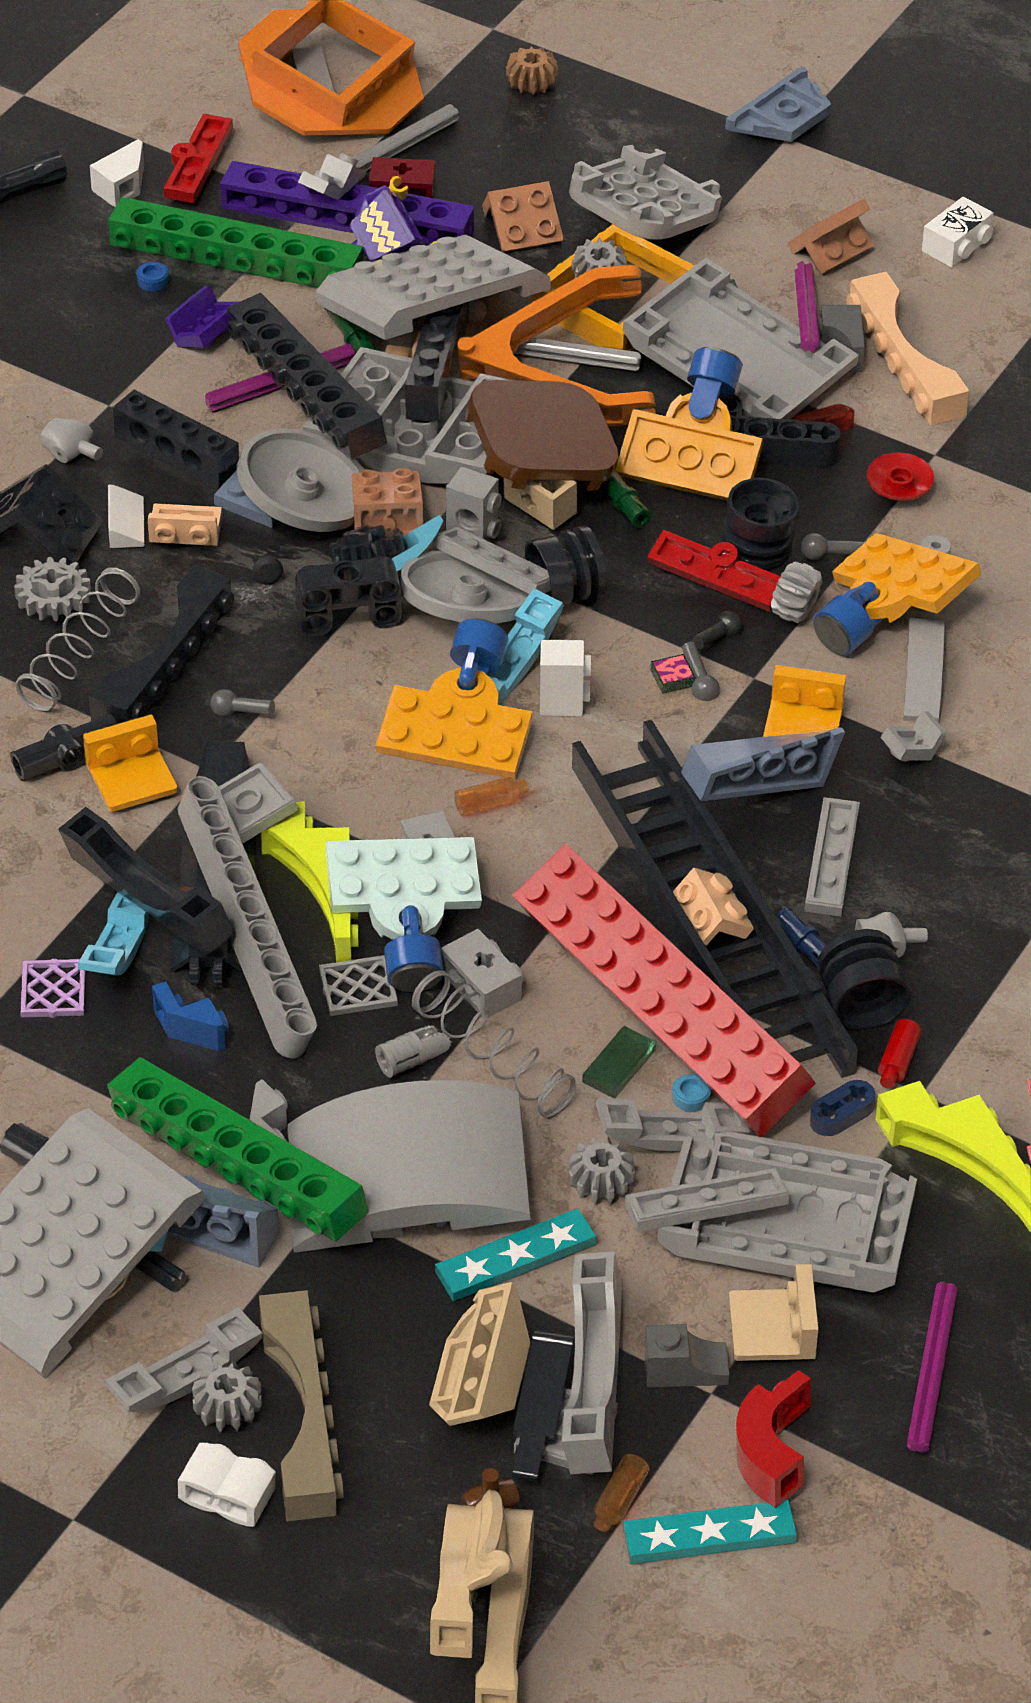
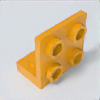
M775 665L772 700L763 737L839 728L844 706L846 675Z
M152 714L83 734L86 766L110 812L177 793V784L158 749L157 724Z

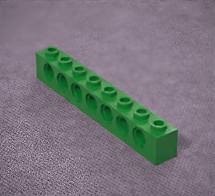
M121 197L108 219L110 245L319 288L328 275L354 268L356 263L363 262V246Z
M141 1057L107 1084L112 1099L111 1107L118 1117L123 1120L129 1119L139 1125L148 1135H156L166 1141L175 1151H183L193 1157L202 1167H210L222 1174L229 1183H237L244 1187L256 1199L271 1203L285 1216L298 1219L306 1224L315 1234H323L337 1242L369 1213L361 1184Z

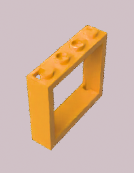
M614 224L591 240L592 242H597L599 237L602 242L606 243L613 240L615 246L623 247L624 256H626L627 261L670 284L694 266L657 245L620 229ZM575 253L563 263H559L555 269L547 274L550 276L551 289L533 294L532 303L575 279V274L572 270V259H574ZM588 307L557 324L599 347L627 351L636 350L623 332L624 321L618 324Z

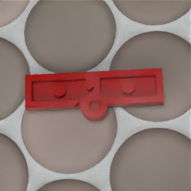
M203 113L189 139V143H178L172 147L171 157L175 168L164 187V198L195 203L233 130L232 118Z
M663 530L647 556L649 564L765 611H772L771 601L773 599V592L781 576L744 561H739L737 548L729 542L718 543L711 549Z

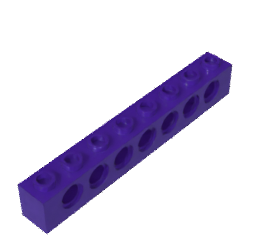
M232 160L220 182L221 208L353 233L350 223L355 218V213L362 197L378 188L356 184L340 199L336 200L298 183L302 173ZM407 194V197L401 200L426 243L425 246L443 237L455 238L465 234L472 237L474 232V206Z

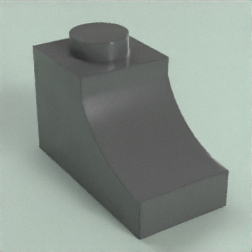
M821 305V318H818L820 341L827 344L834 338L859 354L857 365L849 370V372H862L864 336L861 305Z
M687 1324L646 1325L644 1357L647 1388L729 1385L726 1342H713L698 1338L687 1330Z

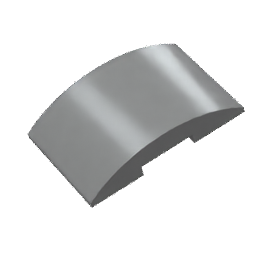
M363 347L358 350L341 375L382 416L387 444L355 458L363 468L377 472H393L399 468L419 471L420 482L449 483L461 466L483 474L487 473L484 468L487 455L474 422H466L465 412L471 393L476 385L484 381L509 379L480 373L475 382L448 376L445 401L440 420L406 419L405 382L413 358ZM312 417L304 424L303 431L317 434L332 441L327 433L322 434Z
M430 1080L396 1083L336 1098L313 1108L288 1124V1142L363 1186L369 1211L364 1218L337 1242L323 1234H315L306 1224L292 1217L294 1253L373 1242V1232L438 1222L450 1221L451 1229L459 1230L531 1220L519 1091L469 1081Z

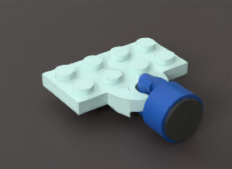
M474 837L326 841L325 855L331 912H369L372 926L382 938L385 935L392 939L384 948L388 983L398 990L414 992L427 975L435 971H443L440 942L431 935L435 936L442 923L444 909L480 908L482 902ZM443 975L431 980L423 990L434 987L442 980Z

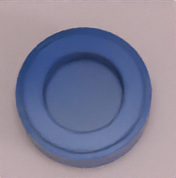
M148 262L137 269V284L143 290L159 291L169 284V271L164 264Z

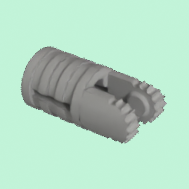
M428 1025L398 1036L394 1040L391 1039L385 1044L382 1043L376 1046V1059L383 1073L391 1078L398 1073L400 1074L407 1069H412L416 1065H421L425 1061L446 1052L451 1046L450 1043L452 1041L449 1040L450 1038L446 1034L440 1033L434 1026Z

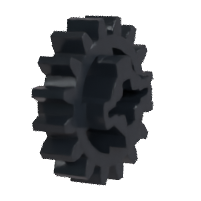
M365 525L344 533V538H339L337 542L330 543L329 549L332 562L339 563L342 561L373 559L379 556L391 558L390 555H396L397 552L404 550L405 543L403 533L399 529H385L384 525Z

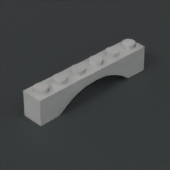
M615 1251L575 1254L573 1274L575 1316L574 1374L570 1399L564 1409L562 1444L570 1474L612 1471L623 1287Z

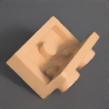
M154 504L152 513L148 515L149 542L218 546L222 507Z
M693 868L673 893L703 943L707 945L719 931L746 939L754 927L746 915V908L738 901L732 891L733 886L730 880L720 873L713 874Z

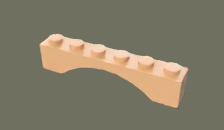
M882 272L851 280L850 294L846 298L847 305H861L864 333L869 334L874 342L876 351L882 353L887 361L889 370L899 378L904 392L909 393L915 402L917 411L924 415L930 425L967 416L969 390L957 372L923 356L902 335L896 321L900 290L888 273Z

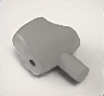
M56 417L45 426L40 436L41 445L48 448L55 458L63 463L73 460L80 453L96 461L103 454L102 448L91 444L94 438L91 427L79 420Z
M882 912L869 919H858L855 925V930L873 929L887 934L895 946L898 958L904 954L906 943H926L928 939L926 928H903L899 919L891 912Z

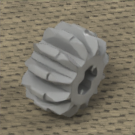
M600 237L597 242L587 239L584 246H577L574 259H572V270L575 278L594 268L627 265L623 247L615 246L613 240L607 243L602 242Z
M796 561L786 566L773 592V599L771 601L773 613L780 615V618L789 622L791 620L799 623L805 620L808 613L812 611L813 605L817 601V596L821 591V573L810 565L801 564Z
M592 1137L589 1145L579 1143L576 1153L571 1154L568 1169L570 1170L569 1182L571 1187L577 1188L580 1198L591 1195L594 1204L599 1198H605L611 1204L614 1195L624 1197L628 1187L632 1186V1182H634L635 1171L633 1170L634 1159L632 1153L626 1152L623 1143L612 1145L609 1137L604 1142H597Z
M234 1360L229 1367H222L216 1362L214 1371L202 1369L200 1380L194 1381L192 1387L194 1397L193 1409L196 1411V1415H201V1420L205 1426L216 1423V1427L220 1432L226 1425H232L238 1431L240 1421L252 1423L255 1417L254 1412L260 1411L262 1405L260 1395L261 1383L258 1381V1377H253L249 1366L238 1370Z

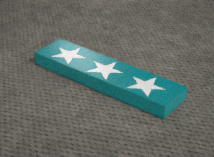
M576 1208L435 1264V1273L452 1301H456L481 1289L491 1287L596 1245V1235L580 1210Z
M785 1500L776 1508L766 1502L623 1521V1533L630 1564L796 1543L797 1538L789 1500Z

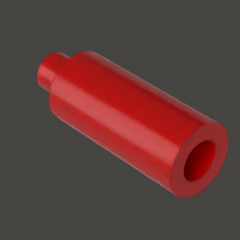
M901 1019L896 1022L878 1067V1073L881 1076L880 1084L885 1088H893L895 1083L901 1082L907 1073L922 1034L921 1027L912 1020Z

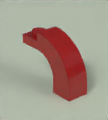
M799 1370L787 1380L780 1381L771 1392L759 1384L755 1386L743 1400L736 1419V1450L740 1473L755 1494L775 1508L804 1486V1456L777 1437L780 1431L811 1407V1378Z

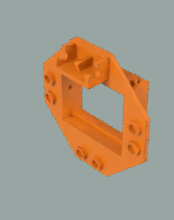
M309 0L303 9H274L239 40V61L243 62L252 105L303 136L389 134L424 100L413 58L415 41L345 0ZM322 22L381 57L340 95L284 63L292 56L291 49H295V46Z

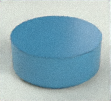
M695 1074L680 1076L673 1083L672 1101L679 1109L686 1112H697L703 1109L705 1102H710L711 1090Z

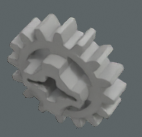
M48 557L47 563L44 564L35 560L34 568L24 566L23 575L16 576L17 584L14 587L19 608H26L28 616L36 612L39 613V620H44L47 615H51L53 620L57 621L61 614L67 617L71 615V610L79 611V602L82 597L91 592L90 578H87L86 569L79 570L77 562L67 565L66 558H62L59 563H56L52 557ZM87 597L83 603H89V597Z

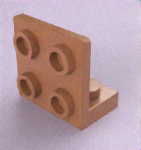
M549 181L487 193L482 205L485 217L493 216L500 248L503 253L562 242L563 234Z
M399 468L393 472L363 470L359 473L351 474L354 530L365 525H384L385 529H399L404 537L423 525V501L419 471Z

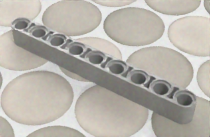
M193 777L189 780L180 801L178 814L211 895L222 903L234 933L229 937L273 1046L284 1057L299 1058L305 1053L316 1030L317 1022L219 787L213 780L207 777Z

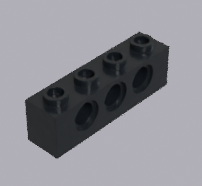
M135 389L113 406L115 437L216 490H219L237 470L239 442Z

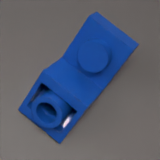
M166 981L152 986L154 1012L169 1038L216 1051L225 1049V1032L229 1031L228 1022L223 1011H216L209 998L184 1006L180 995H173Z

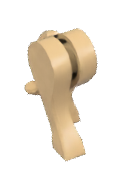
M491 1489L484 1494L476 1507L448 1504L440 1555L439 1588L430 1621V1654L435 1656L472 1658L473 1611L471 1602H475L478 1588L491 1584L484 1664L475 1675V1703H518L517 1658L530 1589L534 1510L504 1508L499 1493Z

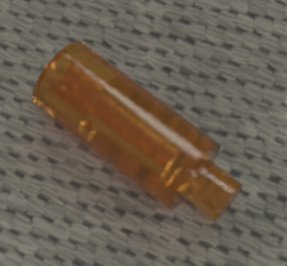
M511 776L454 791L455 804L461 816L517 802L518 795L528 792V785L525 779L514 781Z
M625 1454L597 1501L594 1507L597 1517L593 1524L598 1530L607 1532L612 1524L617 1525L621 1523L650 1471L649 1465L639 1456Z

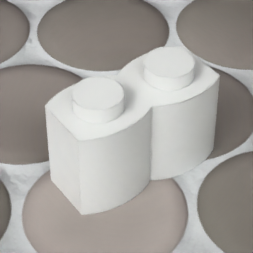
M199 1443L178 1479V1498L195 1508L217 1512L219 1515L237 1524L255 1526L276 1488V1471L261 1459L237 1457L224 1445Z

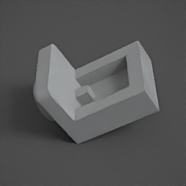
M922 711L913 727L887 726L880 738L890 748L891 754L901 761L931 760L944 739L946 731L930 712Z

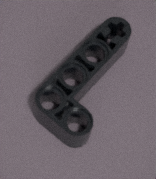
M719 394L718 398L728 408L732 420V432L763 439L764 443L758 463L829 468L838 462L841 433L837 426L823 422L742 416L743 403L738 395Z

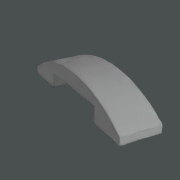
M909 617L903 720L916 721L920 713L926 711L930 712L939 723L944 651V620Z
M598 1098L595 1103L605 1134L620 1142L645 1149L681 1151L684 1138L687 1136H693V1142L714 1139V1133L726 1131L751 1134L749 1127L725 1103L705 1102L701 1113L637 1110L635 1101L630 1099Z
M237 1307L206 1324L205 1336L147 1368H144L140 1362H137L106 1379L105 1386L128 1412L143 1411L162 1406L191 1393L194 1381L200 1380L202 1369L214 1371L216 1362L222 1367H229L233 1360L236 1363L262 1339L263 1333Z

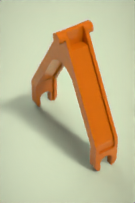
M623 265L591 269L471 338L463 337L459 339L457 345L461 378L472 381L476 380L481 373L509 380L571 383L583 388L595 398L607 426L629 425L633 409L656 407L652 392L607 394L523 364L514 356V353L523 343L598 300L639 295L642 289L641 280L629 282L621 280L641 278L640 267L636 265ZM654 408L640 410L656 414Z

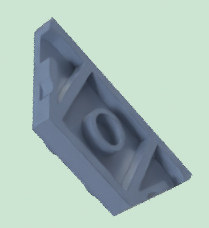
M801 66L727 117L725 129L792 142L830 115L831 103L820 92L818 84L816 82L811 83L808 79V70Z

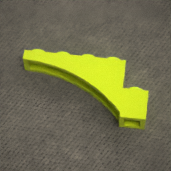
M305 801L296 802L299 810L261 832L262 854H270L278 859L309 888L320 904L329 923L335 945L336 962L351 960V947H358V924L351 925V919H358V912H331L325 855L326 841L350 840L349 827L313 828V816L305 815Z
M920 1081L878 1094L875 1120L892 1147L898 1145L909 1147L937 1157L961 1169L999 1196L1020 1217L1031 1232V1167L1022 1162L1017 1154L1013 1139L1009 1135L1006 1136L999 1126L995 1111L991 1107L988 1108L980 1095L939 1108L934 1095L928 1094Z

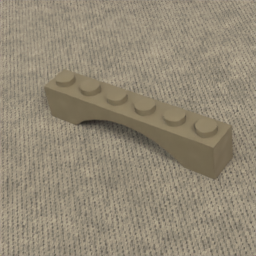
M308 1290L260 1295V1321L264 1352L275 1360L293 1380L301 1395L305 1410L301 1430L291 1450L281 1462V1480L286 1521L336 1516V1499L343 1498L341 1473L333 1474L332 1464H338L339 1460L336 1438L328 1439L327 1430H334L332 1406L323 1405L322 1398L329 1396L327 1372H319L318 1363H324L322 1338L314 1339L313 1333L315 1330H320L318 1307L309 1305Z

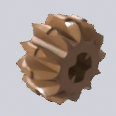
M531 46L530 49L519 48L518 53L510 54L508 66H506V76H508L512 89H519L521 94L531 92L534 95L535 92L545 93L546 89L554 88L558 75V65L552 52H545L543 47L533 49Z

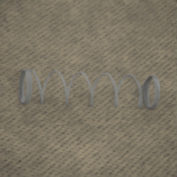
M119 568L103 570L95 582V592L84 595L79 602V612L72 613L66 617L63 622V633L55 634L48 640L46 644L47 654L39 655L32 660L30 674L19 676L16 681V690L20 698L27 705L39 711H49L56 706L57 700H60L62 697L60 690L54 683L41 676L32 674L33 666L40 658L48 657L52 667L61 676L71 680L78 677L77 670L71 662L58 655L49 654V646L52 640L59 636H64L67 644L76 654L87 659L94 657V650L86 640L77 635L66 633V624L69 619L80 615L85 626L93 634L103 638L110 636L109 626L102 619L93 614L82 612V604L87 597L96 594L102 607L117 617L126 616L127 611L124 605H132L137 602L140 597V587L129 573ZM109 574H120L128 579L135 588V598L125 600L113 594L107 588L104 577ZM99 582L104 592H98ZM99 594L106 595L115 602H118L124 610L123 614H115L103 604ZM83 615L100 621L107 628V634L101 635L95 632L87 624ZM67 636H72L84 642L91 649V655L86 656L78 652L71 645ZM50 657L58 658L69 664L74 670L75 675L70 677L62 673L54 665ZM32 679L36 689L46 698L53 700L52 704L42 706L30 700L21 689V680ZM35 680L44 685L52 697L45 694L38 687Z
M435 971L427 975L413 993L411 1004L413 1009L425 1018L441 1017V1030L449 1038L465 1037V1048L468 1055L475 1059L490 1057V1070L493 1076L499 1079L515 1077V1090L519 1091L517 1085L518 1076L535 1062L539 1055V1048H533L524 1056L515 1074L509 1076L497 1074L493 1069V1056L511 1041L514 1035V1028L506 1029L499 1036L490 1054L483 1056L473 1054L468 1047V1037L488 1019L490 1008L485 1007L474 1016L465 1034L451 1035L447 1033L444 1028V1015L459 1005L466 994V990L464 987L455 990L445 1003L441 1014L427 1015L425 1012H429L437 1007L445 998L450 988V977L445 971ZM443 975L445 983L439 995L429 1005L420 1008L419 999L422 990L431 980ZM463 991L458 1001L446 1010L453 997L458 992ZM484 1011H487L483 1020L471 1030L476 1019ZM509 1031H512L505 1043L496 1049L501 1039ZM536 1051L530 1063L521 1069L527 1058ZM560 1068L549 1077L540 1094L525 1096L519 1091V1095L524 1100L539 1097L537 1103L538 1113L544 1117L554 1116L573 1097L576 1089V1080L572 1075L564 1074V1069ZM570 1079V1087L562 1101L551 1110L544 1112L543 1104L551 1090L563 1080Z

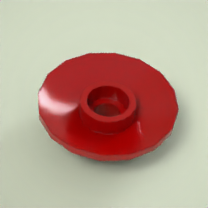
M897 452L876 458L868 466L867 480L870 487L877 494L888 499L905 501L917 499L927 494L933 487L934 473L931 466L922 458L912 454Z

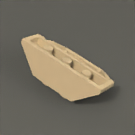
M513 1282L479 1290L473 1298L475 1303L462 1315L446 1339L429 1405L449 1426L483 1419L515 1408L530 1347V1339L517 1286Z

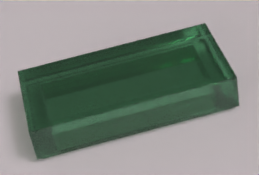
M623 1026L584 1071L582 1083L615 1099L655 1052L656 1041Z

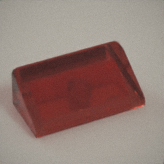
M838 403L795 415L790 420L830 423L842 431L853 428L855 411L852 407Z

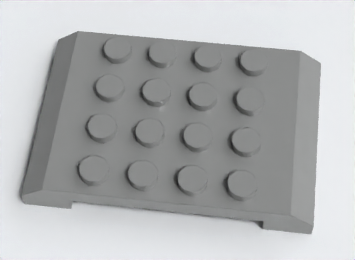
M465 234L455 238L443 237L438 239L437 243L428 246L416 245L411 247L409 251L401 254H386L382 256V259L374 262H358L354 265V268L330 274L316 290L317 304L386 340L413 332V318L505 290H510L522 297L530 296L551 289L550 276Z
M706 257L624 320L623 332L633 348L688 384L690 383L687 380L695 350L701 347H715L738 356L743 363V367L734 394L742 399V416L790 420L856 366L859 354L834 338L827 344L820 341L821 344L817 346L818 351L815 353H811L810 350L803 351L798 326L729 283L731 273Z
M89 1108L71 1115L0 1193V1345L43 1378H46L72 1349L68 1341L173 1224L181 1227L206 1199L203 1191Z

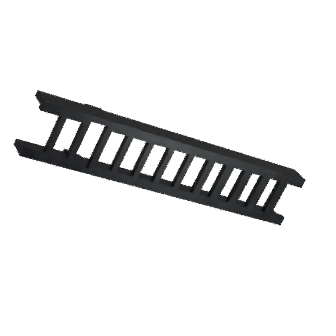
M652 719L643 722V741L638 742L637 748L646 761L642 764L601 775L581 741L572 743V769L683 954L749 1016L800 1000L808 1015L765 1028L764 1030L771 1037L777 1039L811 1028L819 1043L790 1052V1054L799 1063L827 1054L841 1078L855 1074L858 1048L823 994V988L812 970L808 969L706 805L703 801H700L681 773V765ZM653 777L660 784V787L616 799L611 791ZM669 801L676 810L631 824L626 814ZM681 826H686L691 834L647 849L641 840L642 838ZM701 850L706 858L704 861L665 873H661L656 863ZM693 868L724 875L732 883V891L736 898L747 910L746 915L754 927L751 932L754 938L709 952L670 887L680 884ZM762 949L770 964L727 978L723 976L716 964ZM776 975L779 976L787 989L747 1003L745 1001L742 1002L738 994L732 990Z

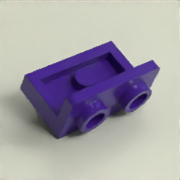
M211 286L202 287L165 319L177 347H197V349H203L212 345L216 336L228 330L226 322L230 320L227 307L238 302H218Z

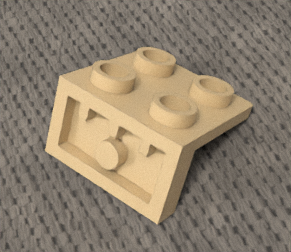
M795 1264L794 1281H787V1289L732 1290L729 1292L733 1355L736 1361L816 1358L818 1322L812 1264Z

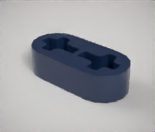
M852 1080L817 1099L812 1104L810 1111L811 1128L819 1135L834 1136L868 1117L873 1112L875 1106V1089L866 1081Z

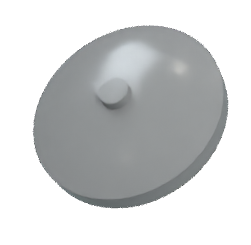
M281 428L267 430L256 434L247 441L237 463V476L246 495L262 511L290 526L316 532L337 531L354 524L351 474L364 470L355 458L351 460L342 449L337 450L332 441L317 434L297 429Z
M441 550L420 554L417 558L407 561L401 570V593L408 602L431 615L458 622L472 618L484 619L493 623L516 620L515 613L529 595V593Z

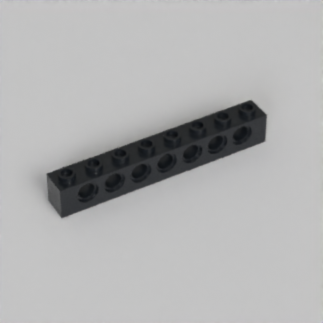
M262 293L227 307L230 321L226 322L230 336L242 343L245 352L248 355L252 354L256 358L260 368L263 371L267 370L271 374L277 386L281 385L286 390L292 402H298L307 418L312 417L315 420L322 434L327 433L331 437L337 450L342 449L352 460L387 444L382 416Z

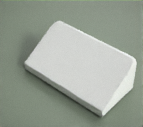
M108 485L110 548L144 546V498L141 495L115 485Z

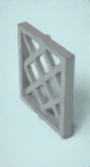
M385 955L319 965L323 994L326 996L330 1016L398 1006L395 989L387 981ZM366 966H371L368 970L363 968ZM379 966L384 967L386 974L384 978L374 973ZM340 970H345L343 974L337 972ZM353 970L364 974L358 982L348 977ZM327 974L338 978L332 986L327 984ZM369 977L379 982L374 989L363 985ZM343 981L353 986L348 993L337 989ZM384 985L390 989L391 995L389 997L379 993ZM358 989L368 993V996L363 1001L353 997ZM332 993L342 997V1000L337 1005L332 1003ZM374 997L380 999L376 1001H371ZM348 1001L353 1003L350 1005H345Z

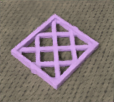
M80 959L23 961L21 1017L54 1018L56 1016H83L85 971L78 969ZM75 967L73 970H71V971H70L69 973H67V974H66L64 971H62L61 969H59V968ZM33 968H49L41 975L33 970ZM53 972L62 977L54 984L45 979ZM79 972L80 983H78L76 980L72 978ZM28 973L35 978L29 984H27ZM41 982L48 989L39 995L32 988ZM66 982L75 987L67 994L59 989ZM52 992L61 997L54 1004L45 999ZM78 992H79V1003L76 1002L74 999L71 998V997H73L75 994H77ZM27 993L31 995L33 998H35L28 1004ZM39 1002L43 1004L45 1007H47V1009L31 1008H33ZM65 1002H68V1003H69L70 1005H72L74 1008H58V1007H60V1006H61L62 1004H64Z

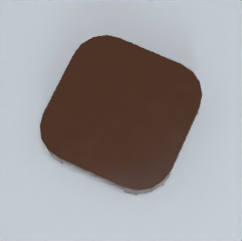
M490 380L476 385L471 393L465 417L466 422H474L487 455L484 468L489 475H492L495 471L500 476L513 481L511 488L524 490L528 480H584L587 490L591 491L600 489L601 483L612 476L618 459L617 447L599 404L583 388L571 383L558 381Z

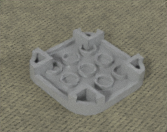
M633 145L623 146L621 158L595 167H591L583 161L576 163L569 188L571 198L581 206L620 229L646 239L670 238L713 222L718 217L722 196L719 193L720 184L713 179L698 184L665 165L666 152L657 148L652 154L638 152L634 149Z

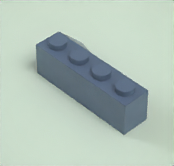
M840 727L691 745L681 773L700 801L823 787L845 731Z
M183 1176L201 1189L206 1199L181 1227L173 1224L168 1229L167 1236L259 1268L279 1234L278 1208L272 1207L264 1201H255L240 1196L226 1188L208 1185L194 1177Z

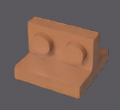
M864 198L815 224L789 241L788 245L793 254L806 248L820 274H823L874 246L859 219L860 216L871 209Z

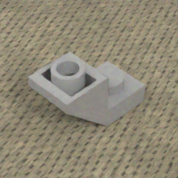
M343 153L340 154L339 158L327 154L320 171L316 170L315 175L303 171L298 183L338 200L362 180L367 171L356 167L358 160Z
M261 1079L255 1085L249 1120L285 1140L280 1131L287 1127V1101L279 1090H273Z

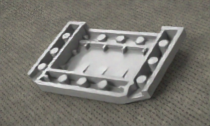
M736 1132L714 1133L713 1139L693 1142V1136L684 1138L670 1187L777 1168L790 1195L788 1205L658 1228L657 1241L674 1255L794 1278L795 1264H812L814 1282L868 1292H876L895 1285L916 1191V1178L910 1175L909 1181L891 1172L892 1165L879 1158Z

